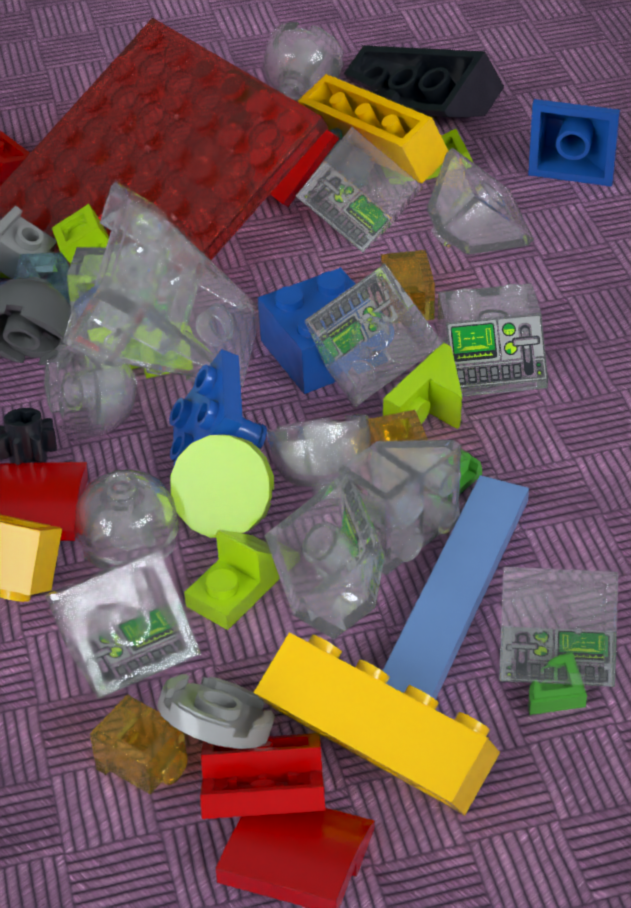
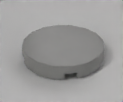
M181 674L166 680L157 707L161 716L173 727L193 738L218 746L243 749L256 748L267 743L275 715L272 710L262 711L264 702L253 692L216 677H203L201 684L188 683L190 677L187 676L188 674Z

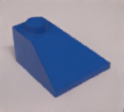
M534 99L532 103L528 175L612 187L620 110Z

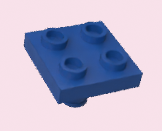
M221 349L210 365L205 364L201 367L195 378L194 386L185 398H179L175 402L169 418V423L173 426V443L170 449V459L174 460L175 465L178 456L192 442L214 434L241 437L252 442L257 448H262L267 435L266 426L245 419L242 415L238 355Z

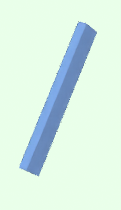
M482 475L479 476L383 669V672L390 676L386 684L403 693L408 685L436 700L526 507L529 488Z

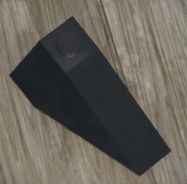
M363 45L344 72L348 80L383 98L427 116H486L504 88L485 51Z

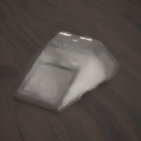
M115 182L111 185L100 220V224L111 229V233L95 285L74 302L62 342L105 365L120 367L123 364L146 368V373L161 375L164 372L184 375L187 381L195 382L201 367L205 364L210 365L220 350L223 349L239 356L242 388L259 324L258 305L157 205Z

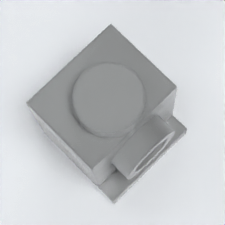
M14 206L0 221V271L11 279L37 277V275L44 278L57 261L58 255L53 252L57 241L20 217L23 210Z

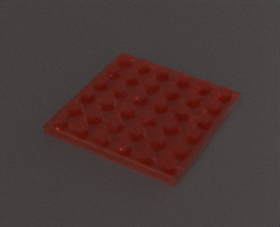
M152 17L0 186V219L2 220L14 206H17L23 210L20 217L56 239L52 227L90 204L108 234L127 276L104 291H123V310L125 306V291H171V307L327 130L328 125L322 116ZM56 244L53 252L58 255L57 261L73 272L70 263L60 252L58 244Z

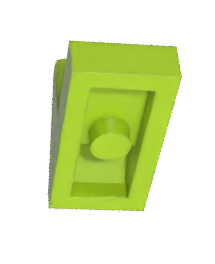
M443 342L383 398L382 432L399 440L412 427H419L429 413L456 429L460 428L462 392L451 346Z
M218 530L216 532L219 560L184 592L186 607L229 630L294 565V557L253 535Z

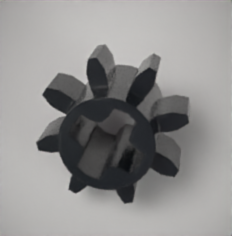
M34 408L14 409L4 416V426L0 425V460L10 458V463H16V465L21 463H42L48 459L47 452L57 451L52 418L42 419L41 412Z

